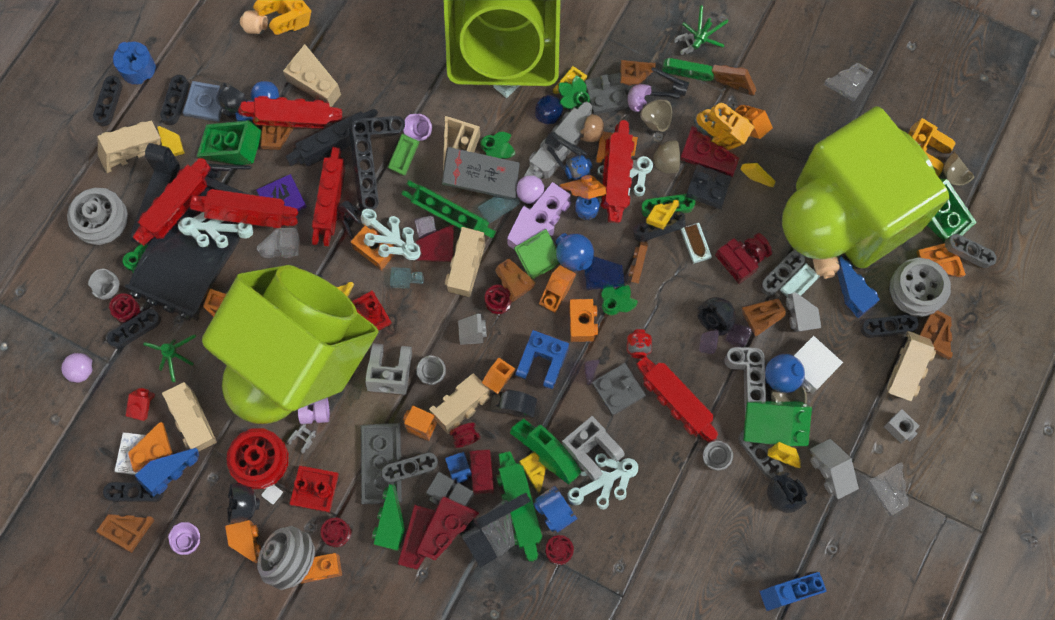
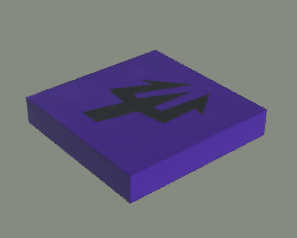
M291 174L257 189L259 196L282 199L285 202L284 206L294 207L298 211L306 208L305 202Z

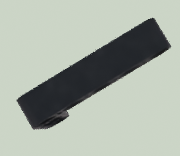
M400 116L357 119L349 127L358 204L362 211L365 209L374 210L379 204L370 138L398 135L405 128V121ZM392 122H396L398 124V130L392 128ZM374 123L380 125V132L373 128ZM355 125H360L363 132L358 133L355 130ZM358 143H362L365 146L364 152L357 148ZM361 161L367 164V170L360 168ZM363 180H367L370 183L369 189L363 187ZM366 198L372 201L373 205L371 208L365 205Z
M149 143L146 147L145 158L154 172L131 230L130 240L132 242L139 243L133 236L140 227L138 221L142 213L152 206L153 201L160 197L165 191V187L173 182L180 171V164L169 147Z

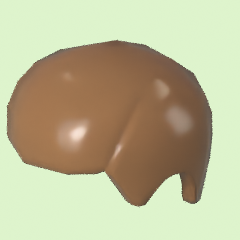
M591 114L586 118L584 128L580 130L584 137H581L580 140L596 142L602 137L604 123L599 116Z

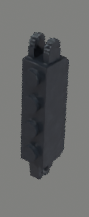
M372 109L365 113L360 111L295 143L296 148L293 149V152L286 155L290 166L298 163H305L306 166H311L331 156L333 147L340 148V151L350 147V125L357 119L376 117L378 114L377 110ZM377 123L373 124L374 129L380 126ZM355 125V130L358 133H362V127Z

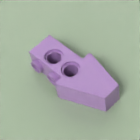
M552 182L530 210L523 206L507 238L508 245L514 249V247L544 229H547L549 235L552 236L554 234V225L560 219L559 215L562 211H567L571 205V194ZM552 204L555 205L556 208L549 209L547 206ZM542 218L545 220V222L538 223L536 222V220Z

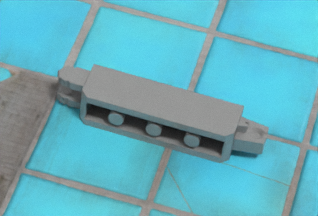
M584 102L578 110L573 108L571 112H567L562 119L563 122L560 125H556L552 132H556L565 140L577 145L580 142V138L584 137L580 130L584 128L586 118L592 114V105L589 102ZM546 138L541 143V148L538 152H533L530 156V167L524 177L536 176L539 179L541 177L547 179L560 166L552 154L546 150L548 147L545 144ZM564 146L559 151L554 150L562 162L571 153Z

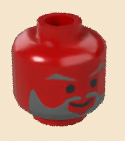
M636 329L634 333L627 336L628 354L635 359L647 357L652 352L651 335L645 333L643 329Z

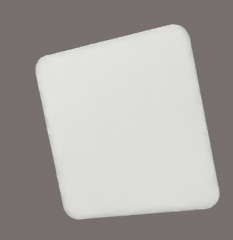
M272 485L266 488L262 493V497L271 504H274L283 491Z

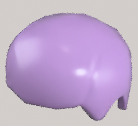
M639 84L629 90L627 101L632 111L640 112L643 105L647 104L644 97L651 94V87L649 85Z
M410 114L405 118V128L403 130L405 135L418 141H424L431 135L432 124L425 115Z
M525 176L520 179L516 188L517 196L526 204H535L544 193V185L541 179L536 176Z
M71 354L62 363V374L70 382L80 383L85 381L93 372V361L86 354Z
M181 522L173 526L168 536L171 549L179 555L191 554L196 551L200 544L199 530L189 522Z

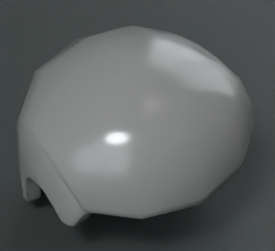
M104 268L98 269L91 274L88 285L93 291L92 294L102 300L112 298L119 290L120 282L118 277L113 272Z
M426 356L417 365V376L425 384L435 385L441 382L446 375V366L439 357Z
M719 440L712 441L704 448L703 460L710 469L716 471L724 470L731 465L733 452L727 443Z

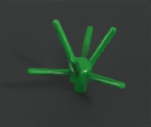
M703 5L699 9L697 32L685 22L682 23L686 29L695 35V41L692 44L694 49H698L701 43L704 44L705 42L720 47L725 46L722 43L709 39L708 36L728 23V19L708 31L712 25V22H710L711 18H708L702 29Z
M195 334L175 344V339L170 343L162 344V346L147 342L143 343L144 346L161 351L163 357L159 366L160 371L163 370L166 359H168L171 381L173 383L175 382L172 358L177 357L191 366L194 365L193 362L178 354L176 349L196 338Z

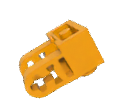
M257 0L253 5V9L259 16L275 11L282 14L275 17L269 23V28L276 35L289 30L296 31L309 25L312 11L303 0Z
M724 103L713 106L711 110L706 109L699 112L696 118L699 126L713 136L712 141L727 150L744 145L754 128L747 118L742 117Z
M921 118L912 125L908 135L921 146L930 159L936 175L939 176L944 168V164L928 154L926 146L928 144L942 153L950 154L955 146V141L938 131V127Z

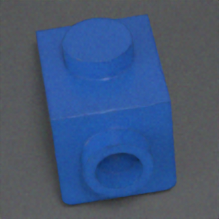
M464 452L445 458L452 480L461 483L468 480L469 476H472Z

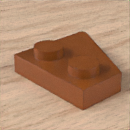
M510 259L498 265L495 270L498 277L502 280L503 287L509 289L511 293L509 298L512 302L533 289L536 285V282Z
M779 298L742 307V314L755 336H758L786 316L785 308Z
M937 310L934 314L928 316L919 335L930 339L936 353L950 360L953 356L951 352V317Z
M108 514L96 532L132 553L154 522V519L150 516L141 518L130 515L121 517Z

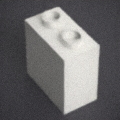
M814 336L794 355L802 362L805 369V379L802 386L805 387L806 392L811 394L843 363Z

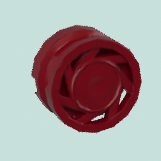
M756 233L753 238H748L744 241L746 251L750 256L753 255L758 263L763 261L764 257L768 258L772 255V248L768 240L761 233Z
M502 285L490 287L485 293V305L488 311L497 315L507 312L512 303L509 298L511 295L510 291Z
M118 294L109 303L111 315L121 323H126L140 314V306L131 295Z
M474 422L461 425L449 432L450 436L454 438L453 444L455 448L471 445L481 438L474 429L476 427Z
M337 517L330 518L321 527V537L329 546L334 548L342 547L350 540L351 529L344 520Z
M553 536L546 544V557L555 565L568 563L574 553L573 543L566 536Z

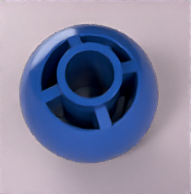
M564 233L557 238L556 257L561 266L570 271H581L590 267L594 256V248L587 237L581 234L567 235Z
M780 354L773 357L765 369L766 383L780 393H791L797 390L805 379V369L802 362L790 354Z

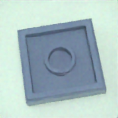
M192 81L183 115L219 122L222 108L217 104L216 94L220 86Z

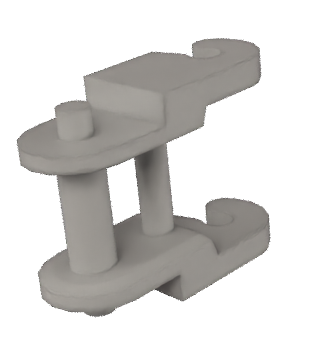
M685 33L674 39L675 43L678 40L686 41L688 45L687 48L680 51L681 55L684 52L686 54L693 52L694 48L688 40L692 39L694 43V34L690 33L688 35Z
M306 424L300 425V429L298 431L295 430L287 442L290 445L292 440L300 437L306 442L301 450L303 454L305 449H308L312 444L311 439L316 436L315 430L311 432L305 428ZM303 431L309 435L307 439L300 435Z

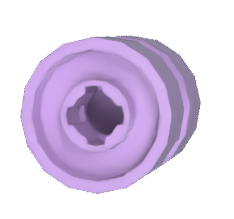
M328 398L298 409L300 424H312L314 420L317 423L329 422Z

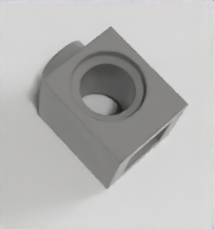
M902 409L884 426L900 443L905 440L910 442L918 434L915 430L919 427ZM899 424H904L907 431H902Z

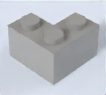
M831 439L810 449L812 456L810 462L815 469L818 468L826 481L824 483L825 489L829 494L832 493L837 499H840L859 489L852 459Z

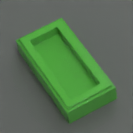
M401 134L388 168L406 175L420 141Z

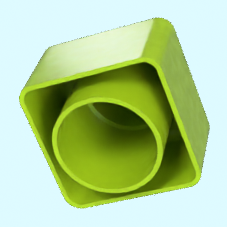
M444 0L447 75L452 82L472 85L549 86L557 81L559 76L560 0Z
M875 106L814 146L796 182L797 191L785 205L782 226L787 241L800 254L812 259L823 260L834 258L844 253L854 266L864 269L920 233L948 201L949 193L946 186L936 175L930 159L921 146L910 135L899 129L882 108Z
M291 265L238 274L202 337V343L210 353L227 365L222 378V391L229 408L245 421L255 424H270L285 418L292 411L342 392L379 331L371 322L357 313L352 301L334 285L308 271Z

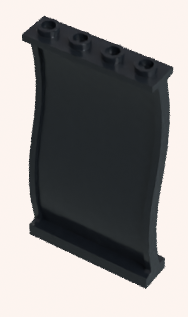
M205 177L207 187L200 196H207V192L212 189L242 194L248 193ZM189 207L164 238L157 239L153 237L142 255L129 284H126L125 288L130 292L129 295L136 299L144 298L152 306L156 307L158 304L163 306V310L171 314L174 312L179 313L180 317L190 321L193 319L198 321V315L209 290L235 250L241 237H239L238 232L217 231L228 239L227 247L219 248L216 241L205 230H198L209 238V244L206 247H200L192 235H184L178 228V224L182 219L187 217L194 218L202 213ZM206 218L205 220L202 221V223H206V222L210 221L211 219ZM223 221V222H221L220 224H237V225H238L239 223H237V222H230V221Z

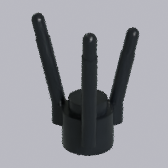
M654 67L651 68L657 74L674 81L672 90L675 92H651L650 95L668 96L678 99L680 95L685 96L690 82L677 79Z
M556 132L550 133L545 140V144L548 145L546 150L552 154L563 170L566 167L554 150L559 151L564 146L578 156L582 154L587 155L586 151L565 140Z
M208 163L211 169L206 177L216 180V178H220L222 171L231 172L232 169H251V166Z
M345 201L338 206L337 210L340 213L339 218L343 222L352 241L354 236L346 219L348 221L354 219L360 224L361 221L356 215L361 216L362 212L356 205Z

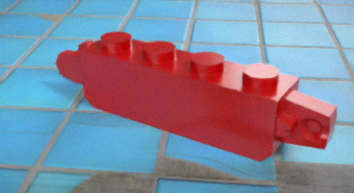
M258 96L253 102H241L238 109L239 115L252 117V121L256 125L323 129L330 122H340L342 120V109L330 107L329 103H324L323 100L308 102L305 99L287 100L284 97L269 99L267 96Z
M625 120L620 121L615 126L614 133L605 143L602 185L605 186L606 194L601 196V206L603 209H607L608 222L620 223L623 211L630 204L628 191L632 184L630 170L633 167L631 152L634 151L635 143L632 141L633 135L629 134V123Z
M333 147L331 157L324 158L312 223V245L318 244L319 235L322 234L325 235L323 239L324 246H329L331 236L335 234L338 216L337 208L340 205L345 176L344 159L341 158L340 148Z
M198 158L191 167L187 164L185 168H182L173 182L165 187V191L160 197H157L153 201L152 206L142 213L138 221L140 227L133 236L137 242L144 246L153 237L157 239L164 238L188 210L192 196H200L205 190L207 182L204 178L211 169L205 159Z
M212 189L207 192V196H192L190 203L191 209L204 212V218L280 229L282 225L295 226L298 224L296 217L298 210L294 207L284 206L285 202L277 198Z
M646 356L643 357L636 366L644 376V386L658 396L657 400L671 410L670 413L676 420H681L684 424V429L690 435L694 434L696 437L700 435L708 443L715 441L718 432L711 425L713 414L665 363H658L656 365Z

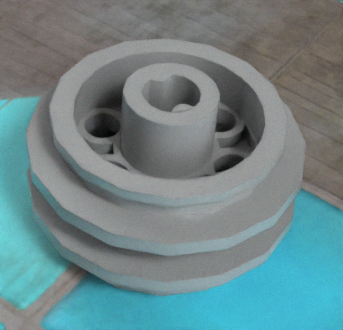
M92 188L83 191L74 198L69 205L67 219L69 227L80 240L88 244L102 245L112 242L121 235L127 224L128 213L126 206L116 193L106 188ZM106 204L111 205L109 209H105ZM84 222H89L87 227H84Z
M914 258L904 262L894 272L890 280V294L893 302L902 311L913 316L923 317L934 314L947 302L951 294V282L947 272L938 263L930 259ZM906 275H910L912 280H907ZM927 295L932 296L933 300H927Z
M293 526L280 528L272 533L264 543L258 558L257 569L263 582L279 590L295 587L308 574L315 556V546L310 535Z

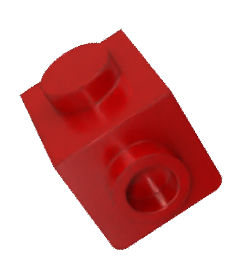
M138 388L130 393L125 416L145 421L148 417L150 401L155 398V393H151L145 388Z

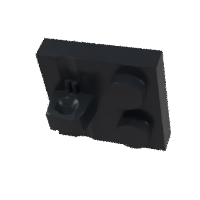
M697 164L686 197L721 209L732 177Z

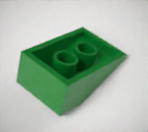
M250 121L208 124L205 127L197 157L199 159L203 158L205 160L235 165L253 164L262 131Z
M940 179L948 190L949 199L927 226L945 242V239L953 234L963 236L977 222L947 179Z
M801 401L747 402L743 440L765 444H777L780 442L788 446H808L812 407Z

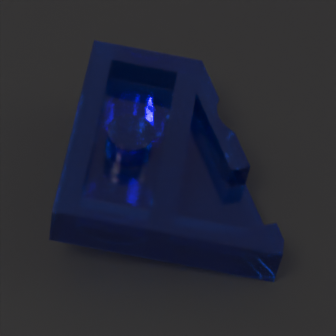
M593 256L592 264L585 269L587 290L625 286L622 265Z

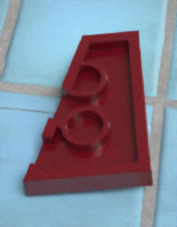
M692 125L680 160L694 165L698 164L733 177L739 158L723 146H718L711 141V138L707 135L704 136L698 132L697 128Z
M442 495L416 552L436 560L473 518L477 517L479 511Z
M414 505L397 565L418 570L426 556L417 553L416 550L435 510Z

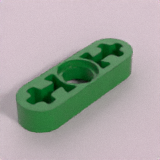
M667 58L663 62L662 70L667 74L702 81H712L714 79L712 66Z
M686 194L647 199L642 203L641 213L648 217L651 212H649V209H646L647 205L654 208L658 203H673L674 200H678L680 204L675 212L689 213L694 209L695 200L686 197ZM684 200H687V202L690 203L689 207H686V205L683 204Z

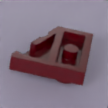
M450 225L415 241L420 247L421 252L419 258L415 261L451 262L453 257L454 225Z

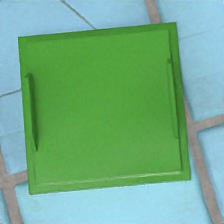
M547 229L514 247L531 279L548 272L559 264L556 257V247Z

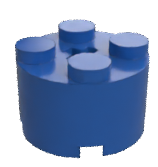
M122 42L114 53V66L126 82L142 84L144 80L150 79L154 75L156 65L145 45L139 42Z
M554 485L535 498L536 502L533 504L541 515H546L547 519L544 521L552 532L556 530L558 533L576 521L577 517L575 515L571 517L573 511L559 491L555 493L558 489Z

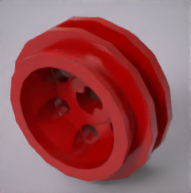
M264 428L249 429L240 433L232 441L227 452V467L231 476L238 483L252 489H266L275 485L284 476L289 465V453L285 443L274 432ZM264 442V445L260 447L257 446V443ZM273 449L275 455L269 456L268 452ZM257 453L260 457L255 461L252 457ZM242 460L246 461V465L244 467L241 466ZM271 464L270 469L266 471L265 466ZM256 469L257 475L251 476V471Z

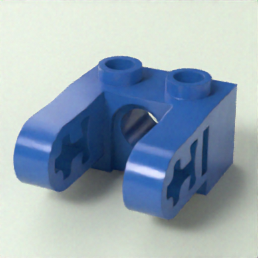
M533 330L518 366L516 376L526 379L534 357L537 358L539 356L551 361L543 386L553 389L569 350V343Z

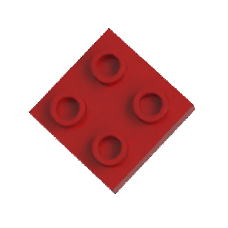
M373 290L352 301L357 313L371 322L378 331L392 324Z
M299 465L290 505L330 513L339 473Z

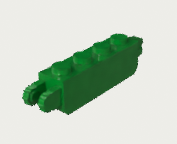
M408 180V186L415 188L416 191L414 195L404 190L401 194L411 199L412 203L460 229L464 227L484 232V235L490 238L494 237L496 231L488 227V220L427 187Z
M510 451L499 454L500 474L496 475L499 487L503 486L505 492L501 494L503 504L524 493H527L531 501L507 514L509 526H514L515 533H512L514 545L518 544L519 549L524 548L527 560L534 562L538 557L536 545L542 540V534L524 468L522 465L515 463Z

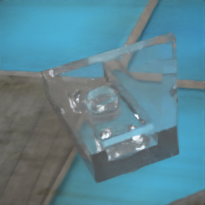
M856 63L850 69L839 72L837 76L831 79L828 78L824 85L855 102L872 76L873 71L860 63Z
M902 462L868 481V484L889 516L909 506L908 496L905 493L906 482L903 478L902 469L904 467Z
M502 500V501H501L497 506H495L492 510H494V509H496V508L502 506L503 504L507 503L508 501H507V500ZM510 513L481 528L497 557L502 556L515 545Z

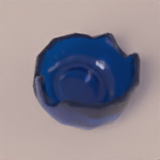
M553 95L541 97L535 107V117L544 124L556 123L563 112L560 100Z

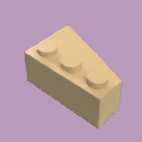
M305 44L283 70L287 82L316 100H323L324 103H329L330 107L333 106L341 95L336 81Z
M445 116L443 170L446 149L448 147L475 152L480 139L479 126Z
M152 120L140 122L130 127H122L113 132H105L97 136L98 157L106 173L112 171V167L120 163L122 166L128 164V159L138 156V158L144 156L147 145L149 143L160 145L161 138Z
M462 227L456 244L455 256L452 257L450 264L451 272L447 274L445 280L448 292L466 297L471 296L485 249L484 232Z
M907 331V343L900 350L899 354H901L898 364L894 367L887 390L890 394L912 401L913 396L916 397L919 393L920 380L926 377L928 372L927 364L934 359L936 350H934L935 347L930 339Z
M474 373L459 384L450 396L446 395L443 397L442 400L444 402L437 408L432 406L429 409L430 413L435 415L437 424L447 434L454 428L461 426L460 422L465 418L469 419L475 413V408L479 404H485L490 398V389L482 384V381Z
M183 382L162 393L170 413L176 420L177 429L185 437L183 442L188 450L197 448L199 452L217 443L195 392L186 383Z

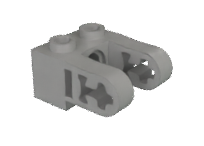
M373 343L365 380L367 391L406 395L412 347H401L399 364L395 368L381 367L383 344Z
M591 416L562 441V445L579 467L593 481H596L603 473L587 455L592 448L599 444L616 462L625 456V453L606 433V430Z

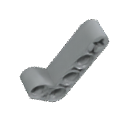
M735 347L728 351L724 361L730 369L744 370V404L746 415L747 402L766 401L764 353L758 348ZM730 355H736L739 361H732ZM749 356H756L758 362H752ZM750 375H757L759 381H753L750 378ZM756 393L759 396V400H753L750 394Z

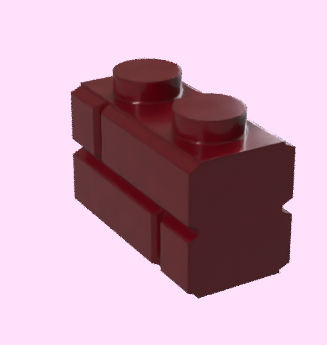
M733 238L717 250L715 257L736 282L741 284L752 276L759 266L757 259L745 251V245Z
M490 450L470 451L474 495L494 493Z

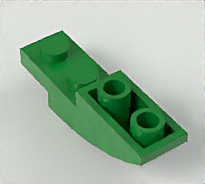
M523 418L511 428L510 434L540 456L538 462L568 485L581 475V470L570 453L542 425L534 427Z

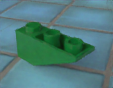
M389 484V487H385L382 499H385L384 506L379 509L377 519H380L378 527L374 528L372 539H375L374 545L399 550L405 526L395 484Z

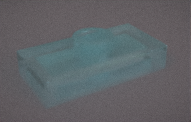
M495 196L479 206L478 210L490 224L520 205L516 196L514 200Z

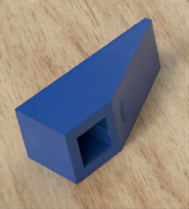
M841 256L838 259L840 269L837 274L844 301L848 308L859 318L875 306L880 299L877 292L865 283L864 278L852 269L851 263L844 260Z
M193 448L152 460L135 474L136 480L153 497L157 493L161 494L167 489L168 483L172 480H177L183 474V470L187 466L191 467L197 462L199 456L198 449Z
M820 572L761 590L760 594L766 611L827 591Z

